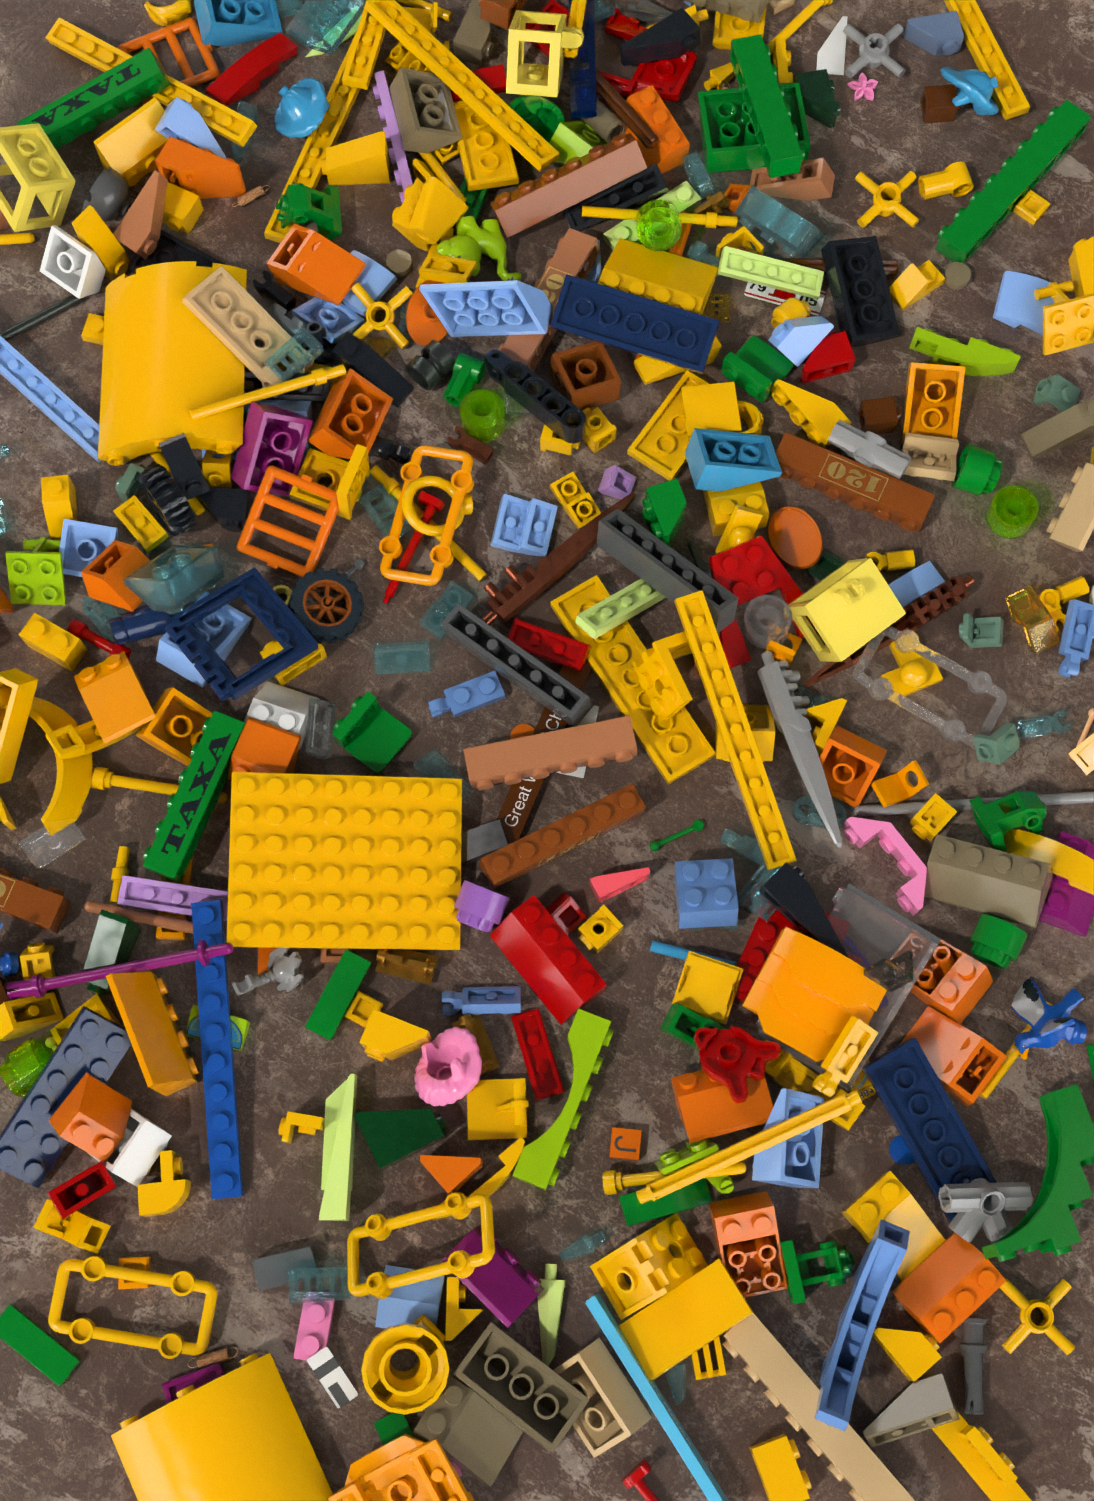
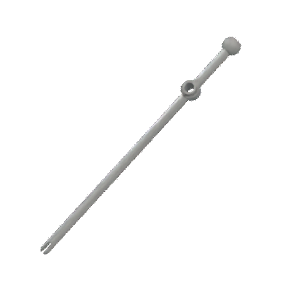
M1094 791L1038 795L1045 806L1094 803ZM991 797L981 799L984 802V804H988L1002 797ZM971 799L944 800L956 811L971 810L969 802ZM928 801L897 803L886 808L882 804L859 805L855 808L854 813L859 817L918 813Z

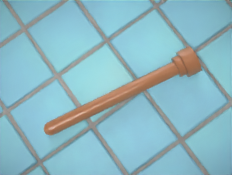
M88 901L84 906L85 910L90 913L100 914L101 909L133 922L193 934V922L94 901Z

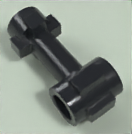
M313 321L306 327V338L312 339L314 347L310 348V354L314 363L325 364L334 361L332 345L327 346L323 340V337H327L326 328H323L320 322Z

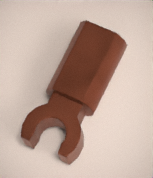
M456 426L455 433L460 435L461 438L455 440L448 437L447 442L449 446L455 449L462 448L463 451L468 452L474 459L487 465L492 459L495 449L472 435L469 437L464 428Z

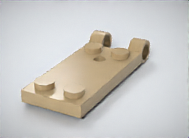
M222 266L183 298L182 302L262 382L263 388L285 381L273 368L286 356L289 358L293 368L300 373H305L314 365V360L310 353L303 349ZM255 340H261L264 346L257 347Z

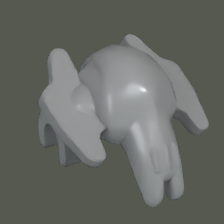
M290 948L275 949L269 954L270 960L267 965L269 971L255 976L248 974L245 976V980L232 983L236 995H243L259 985L261 986L274 980L281 983L277 986L278 991H292L304 978L303 973L298 974L299 966L302 962L301 956L298 952L287 955V951Z

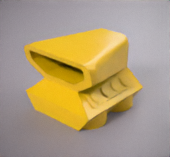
M430 177L426 180L425 184L419 178H416L415 182L405 189V200L402 205L394 209L392 226L417 248L429 252L431 244H436L466 213L468 206L438 178Z

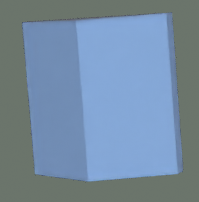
M317 297L292 310V315L296 316L306 325L313 321L320 322L322 327L326 328L327 337L324 338L332 344H338L347 332L353 334L365 321V319L344 304L340 303L338 306Z
M64 519L59 552H62L64 574L82 577L81 571L114 540L118 541V528Z
M386 1265L384 1273L393 1276L415 1269ZM445 1275L394 1288L389 1297L379 1299L375 1327L388 1328L403 1323L413 1324L423 1314L437 1327Z

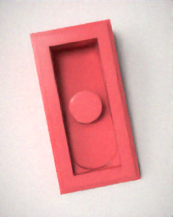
M647 867L589 878V884L598 902L602 903L648 880L650 869Z

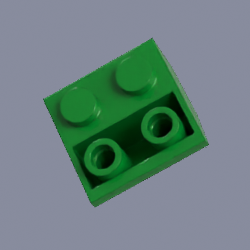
M677 478L646 488L645 499H642L644 510H641L644 524L646 526L650 525L652 534L669 547H672L683 525L687 503Z

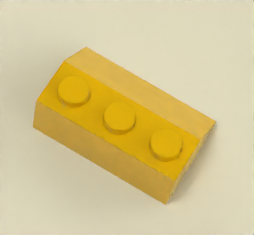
M155 97L93 141L104 169L107 170L110 167L125 178L129 187L134 186L146 174L157 169L155 160L168 140L154 130L165 111Z

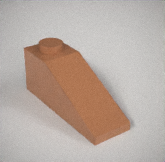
M824 158L802 161L799 173L769 178L766 167L752 169L750 185L756 195L811 201L832 197L835 174Z
M154 170L113 233L119 242L145 260L148 255L155 251L157 241L160 238L168 180L156 170Z

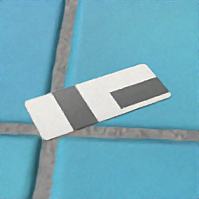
M324 1347L307 1359L308 1364L337 1408H341L358 1396L357 1391L328 1347Z

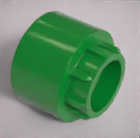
M968 443L957 462L955 480L951 483V487L975 496H979L982 492L986 494L992 493L1001 475L1003 463L1000 459L995 458V452Z
M981 914L969 940L973 944L971 953L975 958L989 965L1005 969L1009 966L1010 961H1017L1028 934L1019 927L1002 919Z

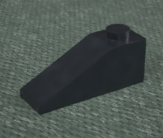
M681 8L620 46L621 64L628 66L681 57L700 45V27Z
M349 332L345 334L332 350L335 366L343 364L346 371L351 368L392 397L393 401L391 404L397 408L414 389L402 375L369 345Z

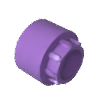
M464 880L454 905L455 908L459 909L456 916L457 921L488 933L492 930L494 923L500 925L510 898Z

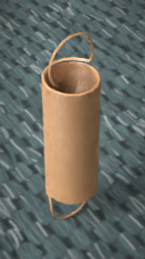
M258 186L237 197L239 205L243 207L265 195L263 187Z
M223 1348L196 1356L198 1368L229 1360V1349Z

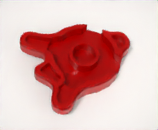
M731 1026V1029L722 1030L702 1027L694 1034V1042L699 1049L702 1069L711 1079L728 1088L730 1096L735 1103H743L748 1098L746 1080L748 1078L758 1081L764 1079L766 1063L777 1059L781 1054V1046L778 1042L757 1040L739 1027Z

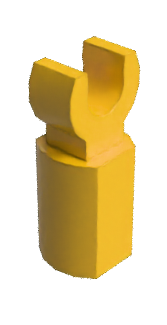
M913 549L885 552L884 555L870 552L865 557L875 561L879 571L883 569L894 571L915 567Z

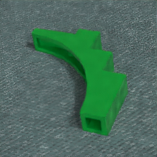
M1078 1084L1038 1097L1045 1119L1047 1135L1046 1168L1041 1187L1031 1208L1020 1222L1000 1239L981 1247L985 1259L997 1257L999 1262L1017 1257L1015 1251L1022 1248L1025 1253L1040 1249L1041 1254L1053 1251L1054 1256H1059L1071 1252L1072 1248L1070 1245L1081 1242L1070 1211L1083 1207L1082 1200L1093 1197L1082 1167L1094 1163V1125Z

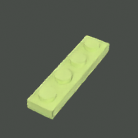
M684 181L641 210L679 213L685 211L688 213L701 205V197L687 181ZM623 220L603 233V239L612 250H614L620 238L640 244L671 223Z
M724 246L717 274L817 299L820 296L824 271Z
M639 579L578 614L576 624L593 639H596L666 597L643 579Z

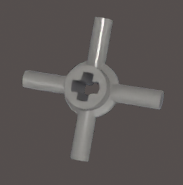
M851 24L844 28L843 32L860 46V57L845 70L847 77L852 78L864 66L877 68L881 65H884L898 78L903 76L906 70L889 56V44L903 32V27L900 24H896L884 36L879 33H873L865 37Z

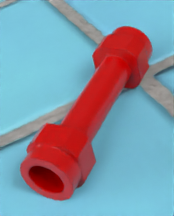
M74 619L67 628V632L78 637L80 640L84 639L110 653V656L123 651L128 659L131 656L132 650L126 647V645H117L89 630L87 624Z

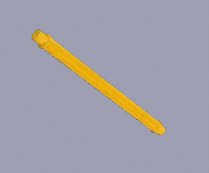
M857 1090L848 1094L843 1093L646 1184L645 1188L636 1191L637 1197L641 1204L650 1200L656 1201L663 1196L853 1110L852 1107L863 1103Z

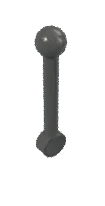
M356 559L354 566L345 574L350 577L354 572L363 570L365 567L364 561ZM322 589L319 593L321 598L324 597L325 589Z

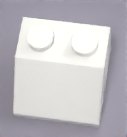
M52 225L40 272L79 299L100 292L106 269L96 253L58 226Z
M267 682L253 698L244 722L246 723L247 719L252 717L301 735L300 750L320 699Z
M131 1108L124 1138L103 1164L112 1173L138 1187L137 1185H140L142 1180L148 1176L152 1165L160 1155V1151L166 1149L172 1135ZM92 1156V1157H93L94 1159H96L98 1162L101 1161V1160L97 1159L96 1157Z

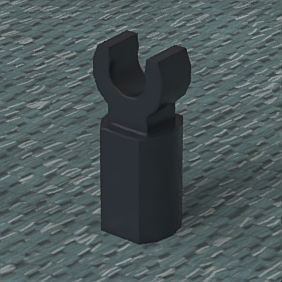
M264 270L262 272L263 277L267 281L261 284L254 279L255 289L260 293H266V297L273 303L279 304L287 310L286 312H289L295 307L296 298L278 282H273L271 274Z
M376 436L369 452L371 455L388 461L390 458L403 465L408 463L411 455L408 454L409 448L402 445H394V441Z

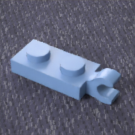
M1076 599L1069 601L1058 654L1065 655V659L1059 667L1060 676L1070 678L1071 675L1078 676L1080 660L1085 661L1089 659L1094 634V605Z
M492 671L443 690L445 698L432 700L428 704L433 718L449 711L452 712L455 718L505 699V693L496 672Z
M521 986L463 987V992L460 993L444 991L442 992V1002H450L452 1004H444L442 1014L451 1016L460 1009H462V1014L473 1015L521 1013Z

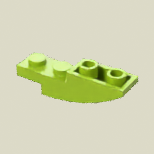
M917 327L909 347L933 357L931 364L964 366L965 375L997 376L1013 373L1021 357L1010 349L996 347L983 339L971 337L968 345H964L957 339L946 338L936 334L933 330Z

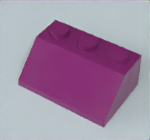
M251 401L243 431V444L238 449L231 479L242 489L258 492L266 469L270 465L298 475L313 420L274 405ZM275 478L269 493L290 497L289 494L293 485Z
M1062 831L1053 839L1094 860V844L1090 841ZM1053 874L1039 921L1085 937L1094 911V895L1070 886L1068 879Z
M478 1225L472 1229L444 1257L442 1262H447L449 1256L458 1250H463L470 1255L481 1253L483 1251L481 1226ZM494 1233L495 1254L492 1260L485 1265L475 1267L469 1277L459 1279L508 1328L539 1296L544 1288L540 1285L541 1280L531 1270L526 1271L518 1263L519 1258L513 1251L508 1248L504 1249L497 1242L498 1238Z

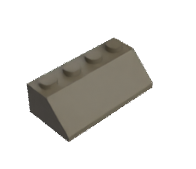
M937 834L928 858L924 897L1036 928L1052 881L1053 872L1051 865L1046 862Z
M490 1322L453 1373L457 1380L476 1392L550 1453L555 1451L590 1400L492 1322Z

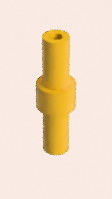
M119 846L116 868H112L111 880L113 881L110 903L113 904L118 903L122 876H129L130 870L127 869L130 854L129 847Z

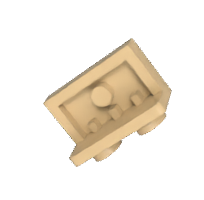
M906 433L901 452L911 456L912 459L904 475L954 481L959 440Z

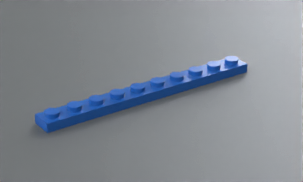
M222 901L191 903L194 949H197L200 940H205L208 946L225 943ZM226 955L210 958L208 966H203L200 960L195 961L212 1199L244 1196Z

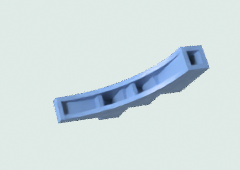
M882 1219L855 1272L852 1292L839 1317L836 1336L823 1362L819 1380L821 1388L815 1419L842 1431H845L849 1424L859 1377L879 1315L908 1247L910 1231Z

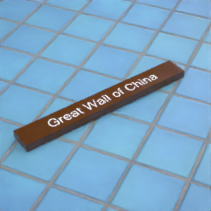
M585 662L582 672H578L562 666L558 675L583 691L592 667L589 662ZM544 707L533 735L565 729L568 727V723ZM533 777L523 778L517 784L511 785L497 817V820L500 819L508 845L521 838L546 778L533 779Z

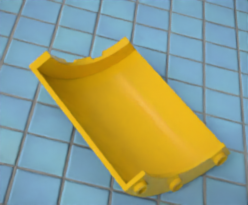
M196 261L166 262L136 269V274L131 276L123 274L106 286L98 460L107 461L108 464L113 466L124 465L138 456L156 451L162 452L159 443L182 433L185 434L191 449L212 450L220 454H231L243 444L244 405L200 419H191L189 413L191 409L244 394L245 365L182 300L220 266L246 290V269L213 263L212 267L196 266Z
M254 1353L239 1361L241 1367L197 1389L190 1385L176 1393L178 1399L141 1419L135 1415L120 1423L122 1429L112 1434L111 1437L138 1501H329L328 1497L333 1493L271 1353L258 1358L257 1353Z

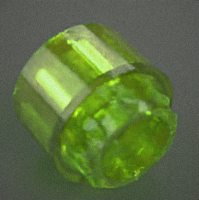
M651 200L645 203L636 215L635 226L640 242L646 248L653 251H665L678 242L682 232V224L676 208L671 203L665 200ZM661 220L665 222V226L661 230L651 228L655 221Z
M476 389L465 395L460 403L459 412L461 427L464 428L466 434L469 437L472 435L482 442L492 441L499 437L506 426L505 404L500 395L489 389ZM480 413L488 414L486 416H477Z
M1005 486L999 489L991 500L986 511V522L991 531L1002 538H1019L1028 532L1035 521L1039 511L1038 501L1035 495L1023 486ZM1007 510L1014 512L1016 515H1011Z
M28 1039L5 1055V1062L0 1066V1074L4 1083L14 1095L24 1097L51 1055L37 1039Z

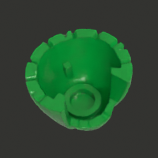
M520 94L508 104L548 143L559 123L564 122V116L560 108L544 96Z

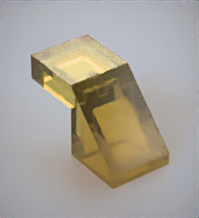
M1031 586L1006 597L1012 621L1024 627L1032 652L1037 654L1060 642L1053 617Z

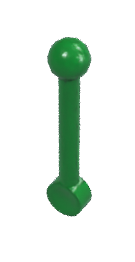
M696 820L692 826L660 841H652L650 849L658 851L661 846L693 831L701 832L704 824L701 820Z

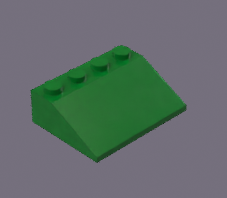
M782 84L784 102L789 104L791 110V123L797 127V140L799 145H803L805 160H808L810 138L800 84ZM740 88L698 91L702 152L706 173L766 167Z

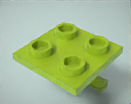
M40 537V539L25 538L23 541L24 550L33 551L5 552L11 604H67L62 552H48V550L59 551L61 540H51L47 537Z
M709 1139L693 1143L688 1141L686 1143L687 1148L678 1152L675 1149L665 1151L659 1155L660 1160L655 1161L654 1164L665 1175L687 1164H692L719 1151L717 1144ZM728 1176L706 1178L720 1193L728 1194L734 1189L733 1181Z

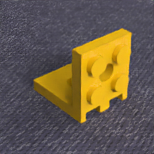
M356 444L349 462L309 448L298 476L304 474L313 478V482L316 483L322 477H329L332 480V484L328 488L336 490L339 506L337 516L351 520L353 507L356 501L360 499L365 479L369 478L370 475L367 447ZM294 485L289 494L290 499L323 511H327L331 501Z
M685 631L653 642V648L645 650L641 654L642 658L632 662L639 677V683L646 691L651 702V708L658 716L660 722L670 719L693 700L673 660L692 652Z
M676 1213L591 1265L590 1268L620 1320L673 1290L706 1268L708 1264L691 1238L686 1226ZM669 1247H670V1248L672 1249V1251L674 1252L675 1257H673L672 1254L670 1253ZM624 1273L630 1277L632 1286L625 1281Z

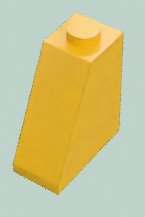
M385 131L326 148V159L321 160L322 175H327L329 185L390 183V160Z
M1093 236L1088 240L1086 238L1079 240L1073 246V251L1068 259L1075 298L1094 293Z

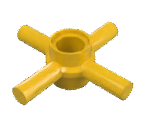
M862 171L859 172L855 180L874 196L873 206L857 220L858 225L864 228L877 215L887 217L895 213L912 228L915 227L919 219L900 203L901 193L917 179L916 174L909 171L898 183L885 182L879 186Z
M359 282L356 283L351 290L367 308V321L352 335L362 340L373 329L378 331L386 330L402 350L409 345V341L393 324L395 318L394 311L413 295L412 291L405 286L389 302H375ZM379 310L386 311V317L382 322L375 321V314Z
M1006 1278L1007 1281L1000 1289L1021 1309L1019 1314L1021 1324L1001 1345L1003 1349L1011 1354L1031 1332L1036 1334L1045 1333L1066 1355H1069L1075 1349V1345L1053 1325L1054 1313L1052 1309L1072 1288L1071 1285L1062 1279L1043 1300H1028ZM1034 1308L1040 1309L1043 1314V1320L1039 1325H1035L1030 1318L1031 1311Z

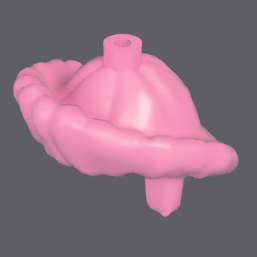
M454 1026L453 1028L446 1029L443 1033L438 1034L432 1042L422 1045V1057L419 1059L415 1069L414 1081L416 1083L415 1089L419 1093L420 1099L424 1100L425 1103L432 1106L453 1104L471 1092L473 1087L477 1085L482 1070V1060L476 1037L467 1028Z

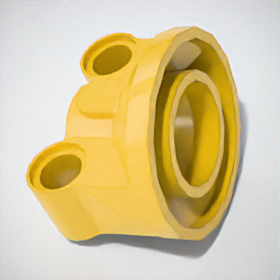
M424 1314L413 1324L403 1323L386 1328L373 1338L365 1350L361 1368V1381L364 1383V1387L374 1403L388 1412L406 1415L423 1411L437 1401L446 1387L449 1374V1363L444 1346L446 1335ZM410 1349L417 1354L415 1366L408 1371H398L391 1364L390 1359L392 1355L398 1350Z

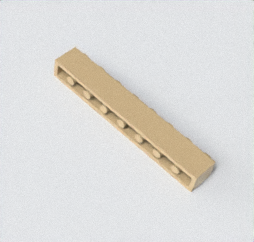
M754 1313L722 1334L726 1340L722 1344L734 1359L738 1355L747 1364L743 1370L755 1383L760 1380L767 1388L764 1392L765 1396L775 1407H778L780 1404L788 1412V1415L785 1417L788 1423L796 1432L802 1429L810 1438L806 1441L807 1445L818 1457L823 1454L831 1464L827 1468L839 1482L843 1479L847 1481L852 1487L848 1493L855 1501H915L849 1424L846 1430L842 1431L815 1419L820 1390Z

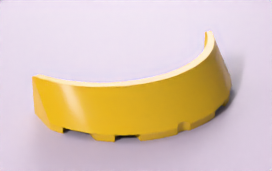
M33 698L29 716L37 722L46 734L69 724H72L73 727L78 726L77 722L57 705L41 698ZM54 751L57 764L56 785L51 802L41 818L50 836L75 822L83 811L82 806L92 787V753L74 758L60 759Z

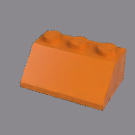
M651 85L630 95L626 102L659 138L656 147L648 149L628 127L626 128L625 133H631L637 140L647 168L657 164L663 174L688 162L690 143L654 86Z
M350 368L346 371V375L340 376L334 382L307 441L328 456L350 459L356 444L367 447L369 454L393 398Z
M704 1070L671 1078L675 1103L690 1143L765 1124L773 1109L765 1077L759 1081L753 1078L746 1080L748 1098L743 1103H735L730 1096L728 1088L711 1079Z
M954 1232L890 1292L925 1334L928 1333L936 1342L941 1343L1007 1280L989 1259H985L983 1253Z

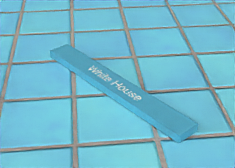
M597 1293L588 1299L585 1304L708 1501H729L654 1380H649L621 1332L619 1324L600 1294Z

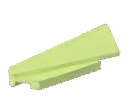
M350 1074L348 1079L325 1102L321 1190H324L319 1214V1220L350 1221L355 1140L354 1114H356L357 1096L356 1074Z

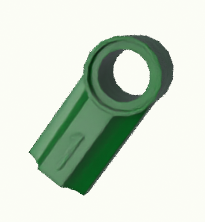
M460 352L453 367V375L443 394V399L454 407H464L475 383L479 384L486 369L484 360Z

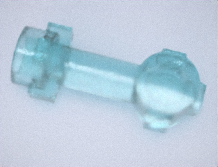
M696 240L694 245L691 244L687 252V258L704 262L715 267H719L720 258L708 253L710 247L703 242Z

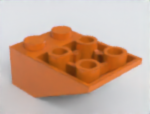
M170 136L155 160L159 173L169 183L198 195L200 199L239 197L247 193L240 166L237 162L230 158L224 159L206 148L200 149L184 139L178 140Z
M297 224L292 226L266 263L279 284L338 306L366 267L363 261L318 232Z
M916 925L882 968L926 1005L960 1025L994 982L986 965Z
M927 1006L901 1042L903 1043L911 1037L916 1038L945 1091L965 1107L975 1102L1007 1057V1055L983 1037L930 1006Z
M764 1191L710 1202L709 1209L719 1259L722 1260L744 1298L788 1289L775 1209L768 1192Z

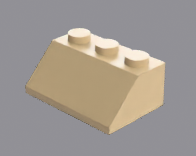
M1090 463L1084 464L1083 468L1077 467L1071 479V482L1075 484L1070 493H1064L1058 507L1063 509L1058 518H1052L1046 532L1050 533L1049 540L1075 552H1082L1094 529V465Z
M600 1337L553 1369L555 1373L590 1399L573 1423V1426L594 1458L631 1436L652 1418Z

